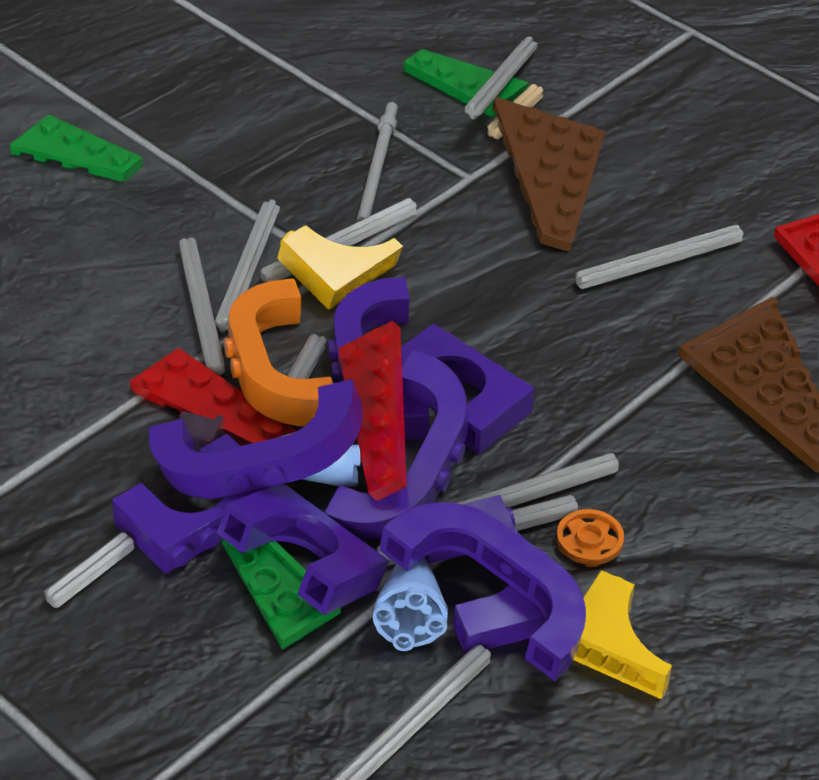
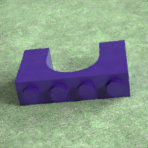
M434 323L401 347L402 367L413 349L440 360L456 374L460 381L474 386L480 392L477 397L467 403L468 429L464 442L467 447L480 454L532 413L534 387Z
M226 434L199 449V453H213L239 447L240 445ZM140 483L112 499L114 524L131 537L134 543L166 574L176 567L183 566L191 558L206 549L213 548L222 540V537L217 534V530L227 503L265 488L224 497L216 506L202 512L183 513L165 506L151 491Z
M285 484L270 486L227 503L217 530L219 536L242 553L274 541L294 543L315 553L321 559L308 565L297 595L324 615L378 590L389 562L388 559Z
M501 495L463 504L482 510L507 527L516 530L514 514L510 507H505ZM444 550L433 552L425 556V559L431 564L466 554ZM508 585L504 590L495 595L455 605L452 626L465 655L478 644L482 645L485 649H491L529 639L546 620L536 604Z

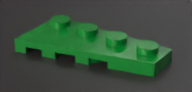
M424 49L406 59L403 71L465 104L470 102L495 73L494 71ZM512 77L496 97L513 102L529 87V82ZM494 100L483 111L484 114L492 118L497 115L496 111H492Z
M49 114L10 144V151L13 155L21 156L23 153L34 155V160L45 163L48 159L62 162V167L69 169L84 167L88 168L89 174L122 182L128 180L143 167V158Z
M222 538V544L282 650L341 613V608L324 615L297 595L306 570L276 541L242 553Z

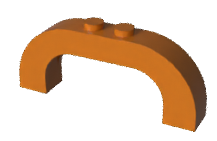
M295 279L262 283L238 296L229 311L228 338L224 339L226 357L231 358L232 377L238 378L247 402L261 414L285 424L306 426L313 419L318 409V387L333 384L331 377L312 379L292 378L279 373L272 367L260 333L275 326L300 324L301 295Z

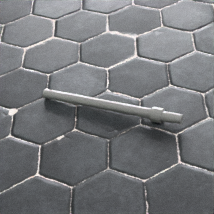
M394 102L387 103L384 115L379 120V135L356 222L369 217L372 211L390 136L395 132L397 125L395 117L398 106Z

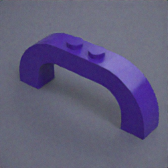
M406 277L386 278L366 283L351 291L340 302L334 316V339L328 340L329 359H335L336 361L331 363L333 383L344 381L338 348L365 335L372 328L391 321L395 323H409V293ZM403 396L405 440L425 439L429 432L428 406Z
M413 349L402 367L403 396L429 406L435 412L436 419L406 475L407 487L377 501L370 494L361 493L339 485L325 511L326 515L362 541L381 540L383 527L399 514L416 506L434 503L440 491H446L451 479L450 471L454 463L459 464L465 452L464 442L468 429L465 391L459 378L440 360Z
M350 379L318 387L319 404L315 416L305 427L290 435L213 453H199L194 451V440L184 420L180 419L150 426V449L164 477L177 491L191 497L207 499L236 495L304 479L331 466L348 451L359 434L363 420L362 401L353 380Z
M438 502L416 506L399 514L383 527L379 551L406 571H409L421 559L433 552L444 550L457 551L472 557L531 600L542 611L546 622L531 636L525 659L554 681L567 670L575 658L586 622V606L576 581L560 564L550 558L545 551L536 548L521 537L516 530L507 527L490 514L477 508L457 503Z

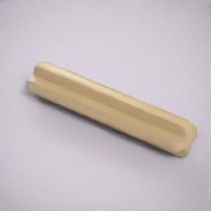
M531 84L513 102L533 107L543 97V89L541 86L537 87L535 84ZM498 117L488 125L489 131L487 132L490 137L493 136L495 139H500L503 136L498 128Z

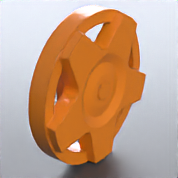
M594 509L577 510L566 515L558 525L557 545L560 552L575 562L585 564L586 567H598L599 564L613 560L620 554L623 547L624 531L622 526L614 517L605 512ZM582 519H595V520H594L593 522H585V521H583ZM567 528L570 535L563 537V531ZM610 528L615 531L617 538L608 534Z

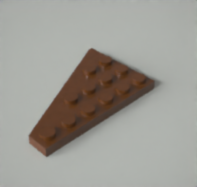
M495 97L492 111H496L499 120L498 128L504 136L503 142L508 156H512L515 164L514 173L520 181V190L524 201L528 202L532 212L530 218L533 225L537 228L536 234L539 243L569 252L605 131L591 125L568 120L562 116H555L536 108Z
M772 296L679 346L678 356L812 470L819 473V392L816 385L810 380L811 374L808 368L803 366L799 357V347L793 334L788 330L786 318H782L777 307L778 300Z

